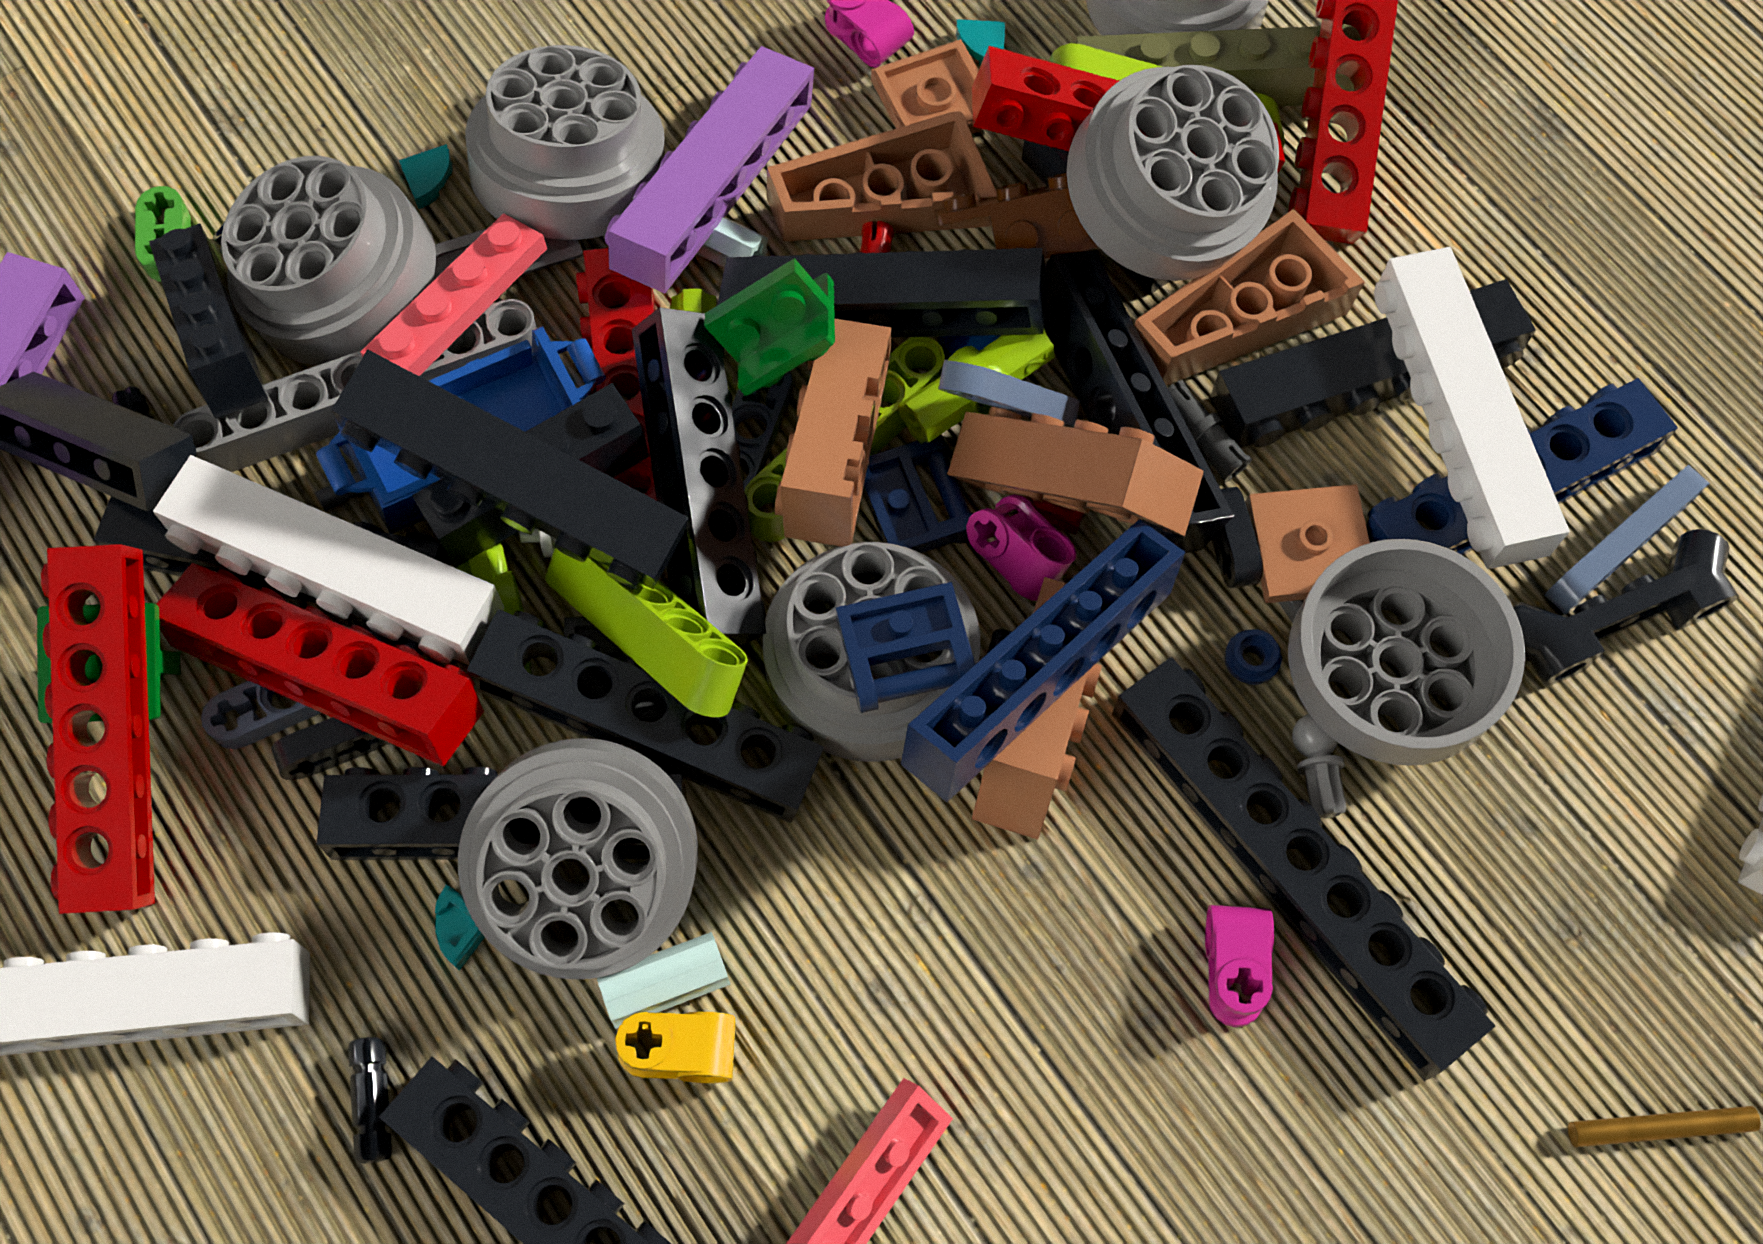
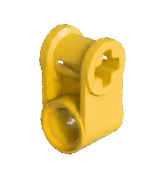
M688 1012L684 1014L635 1013L626 1018L618 1028L615 1038L618 1061L627 1073L642 1079H678L684 1082L710 1084L731 1082L733 1080L736 1018L733 1015L719 1012ZM640 1033H651L653 1044L661 1045V1047L651 1048L649 1058L647 1059L637 1058L636 1049L628 1046V1044L638 1043Z

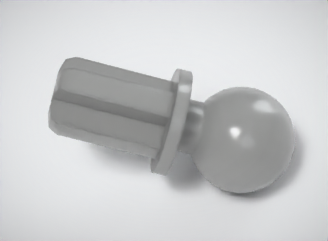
M1307 714L1297 721L1292 733L1296 749L1302 755L1308 757V759L1301 761L1297 765L1298 773L1305 775L1310 805L1316 810L1320 818H1332L1345 813L1347 808L1340 770L1345 767L1343 757L1331 755L1336 749L1338 742L1330 737Z

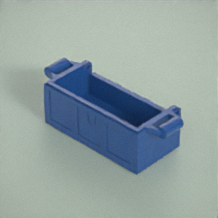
M542 326L532 330V347L528 339L484 358L468 362L465 366L431 379L429 382L526 432L586 398L595 386L601 384L606 379V376L586 339L582 338L574 342L550 341ZM565 351L569 352L585 385L578 388L575 387L558 354ZM337 422L340 432L327 446L322 447L316 452V456L335 494L369 492L388 532L391 534L425 520L412 495L440 480V478L430 473L426 480L411 475L394 463L396 455L377 445L373 452L354 445L341 436L340 433L343 428ZM345 445L362 481L355 482L338 447Z

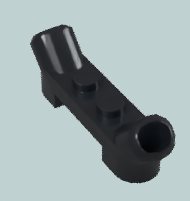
M1694 529L1685 532L1677 538L1673 546L1666 576L1654 580L1651 574L1644 575L1620 590L1622 595L1608 601L1603 594L1595 596L1577 606L1573 610L1575 615L1568 618L1523 602L1513 605L1522 628L1525 660L1532 664L1545 686L1553 685L1584 672L1605 651L1599 642L1602 639L1665 612L1677 630H1681L1723 610L1739 597L1724 573L1730 549L1728 542L1718 533L1706 529Z

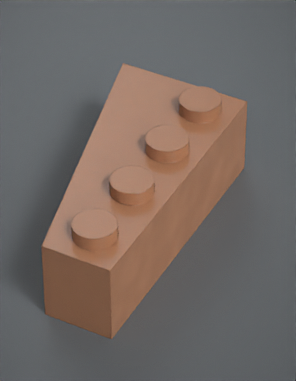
M961 109L767 167L766 198L784 242L862 236V226L869 221H873L874 235H876L877 221L890 224L894 228V234L991 227L990 215L938 226L935 210L945 208L944 199L956 195L975 193L976 201L997 197L995 187Z
M1293 209L1261 231L1247 246L1222 267L1202 277L1194 278L1137 318L1134 326L1167 386L1347 315L1365 281Z
M835 319V343L823 356L814 361H808V370L812 371L808 385L802 384L797 404V417L799 419L795 432H791L789 437L786 466L775 500V515L783 516L784 536L787 538L840 547L852 545L891 357L890 327Z
M990 407L988 415L965 412L947 475L983 490L1005 495H1020L1027 500L1043 503V500L1054 505L1087 514L1092 510L1114 517L1118 521L1134 524L1139 519H1143L1163 528L1165 532L1185 536L1204 471L1153 444L1154 435L1131 427H1121L1119 435L1109 434L1108 428L1084 420H1076L1073 428L1064 427L1063 421L1037 413H1032L1030 421L1021 420V415L997 407Z
M1044 577L1034 612L1067 583ZM1096 663L984 768L972 820L1037 840L1039 839L1054 789L1065 792L1067 790L1076 757L1065 754L1068 741L1080 744L1089 710L1078 706L1082 695L1090 698L1093 697L1102 668L1101 664Z

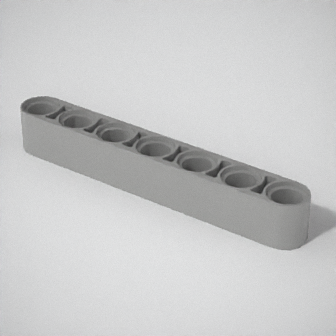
M508 299L493 303L420 377L429 381L465 366L468 362L484 358L527 339L532 347V330L537 329L533 311L528 304L521 300ZM521 331V333L517 335L507 336L512 332ZM471 349L464 354H457L462 350ZM360 351L264 384L268 396L267 400L216 419L208 405L190 410L181 415L174 422L173 427L192 434L197 458L229 472L240 470L329 438L340 432L331 409L363 357ZM315 403H317L315 406L311 407L310 409L304 410V408L307 407V406H309L310 404H315ZM263 422L262 425L252 428L254 425ZM210 441L207 445L200 447L201 444Z

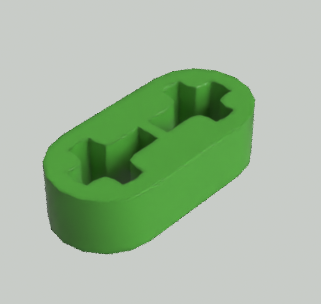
M157 186L148 189L138 198L135 207L136 257L150 278L161 282L149 241L160 238L171 230L191 227V217L186 204L180 194L168 186ZM168 208L164 212V224H160L156 217L161 216L162 209Z

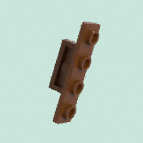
M1067 173L1048 177L1049 186L1028 190L1026 182L998 187L995 189L997 197L976 201L975 193L952 196L944 199L945 208L935 210L938 226L990 215L996 249H1012L1017 247L1043 248L1044 259L1055 254L1074 253L1099 248L1087 234L1074 210L1068 189Z

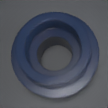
M1252 629L1241 631L1230 639L1225 649L1224 660L1228 671L1237 680L1250 685H1259L1268 682L1276 675L1282 663V653L1278 643L1269 633ZM1247 652L1256 654L1260 658L1261 664L1253 666L1243 659V654Z

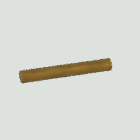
M1746 1106L1573 1121L1568 1124V1135L1574 1147L1756 1132L1759 1131L1761 1122L1756 1108Z

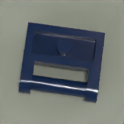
M939 435L929 443L925 441L921 444L917 440L870 456L863 494L883 543L895 544L924 553L951 543L962 544L969 542L966 525L973 513H971L957 479L947 475L950 467L947 457L950 455V450L944 436ZM915 466H928L950 519L941 522L937 521Z
M952 582L836 607V619L860 713L878 710V703L951 687L975 665ZM949 648L952 659L950 663L873 680L870 670L872 665Z

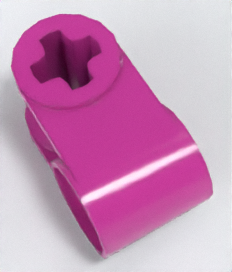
M827 0L830 6L825 13L826 29L831 35L837 37L853 50L870 67L877 68L914 36V27L911 19L894 2L889 0Z
M1013 494L1002 498L996 504L995 509L985 508L976 511L969 517L966 525L967 537L974 550L982 555L1009 582L1018 594L1029 600L1037 601L1044 577L1060 581L1076 559V550L1069 538L1060 531H1057L1034 508L1029 500L1020 495ZM1013 510H1017V511H1018V513L1014 514V515L1011 516V517H1010L1009 514H1008V513L1012 512ZM996 536V540L987 542V539Z
M1219 905L1208 906L1205 924V950L1208 959V1001L1210 1010L1216 1019L1225 1025L1235 1028L1249 1025L1256 1020L1271 998L1273 990L1272 952L1274 944V920L1271 909ZM1233 983L1241 984L1242 994L1251 996L1246 1004L1239 1002L1237 992L1229 991Z

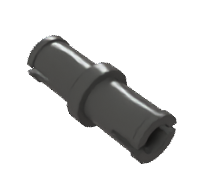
M1179 380L1175 385L1169 386L1168 390L1203 456L1222 476L1221 478L1224 482H1228L1232 477L1235 478L1251 463L1252 459L1242 451L1221 427L1224 422L1217 413L1210 414L1186 387L1183 380Z

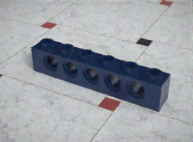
M1639 378L1619 388L1614 383L1609 384L1594 393L1587 400L1586 405L1576 410L1571 405L1566 406L1551 415L1544 422L1543 427L1533 432L1527 428L1558 504L1656 454L1678 429L1677 425ZM1553 453L1558 454V455L1561 456L1564 460L1558 458V457L1555 456ZM1440 473L1433 474L1420 482L1412 490L1413 494L1399 501L1395 496L1386 498L1375 505L1367 514L1369 520L1366 528L1371 543L1388 539H1412L1437 544L1461 555L1473 550L1468 539V521L1462 506L1450 494L1448 476L1443 478ZM1417 520L1429 523L1434 530L1422 527Z
M1139 519L908 724L901 765L944 801L948 802L1171 594L1185 551Z

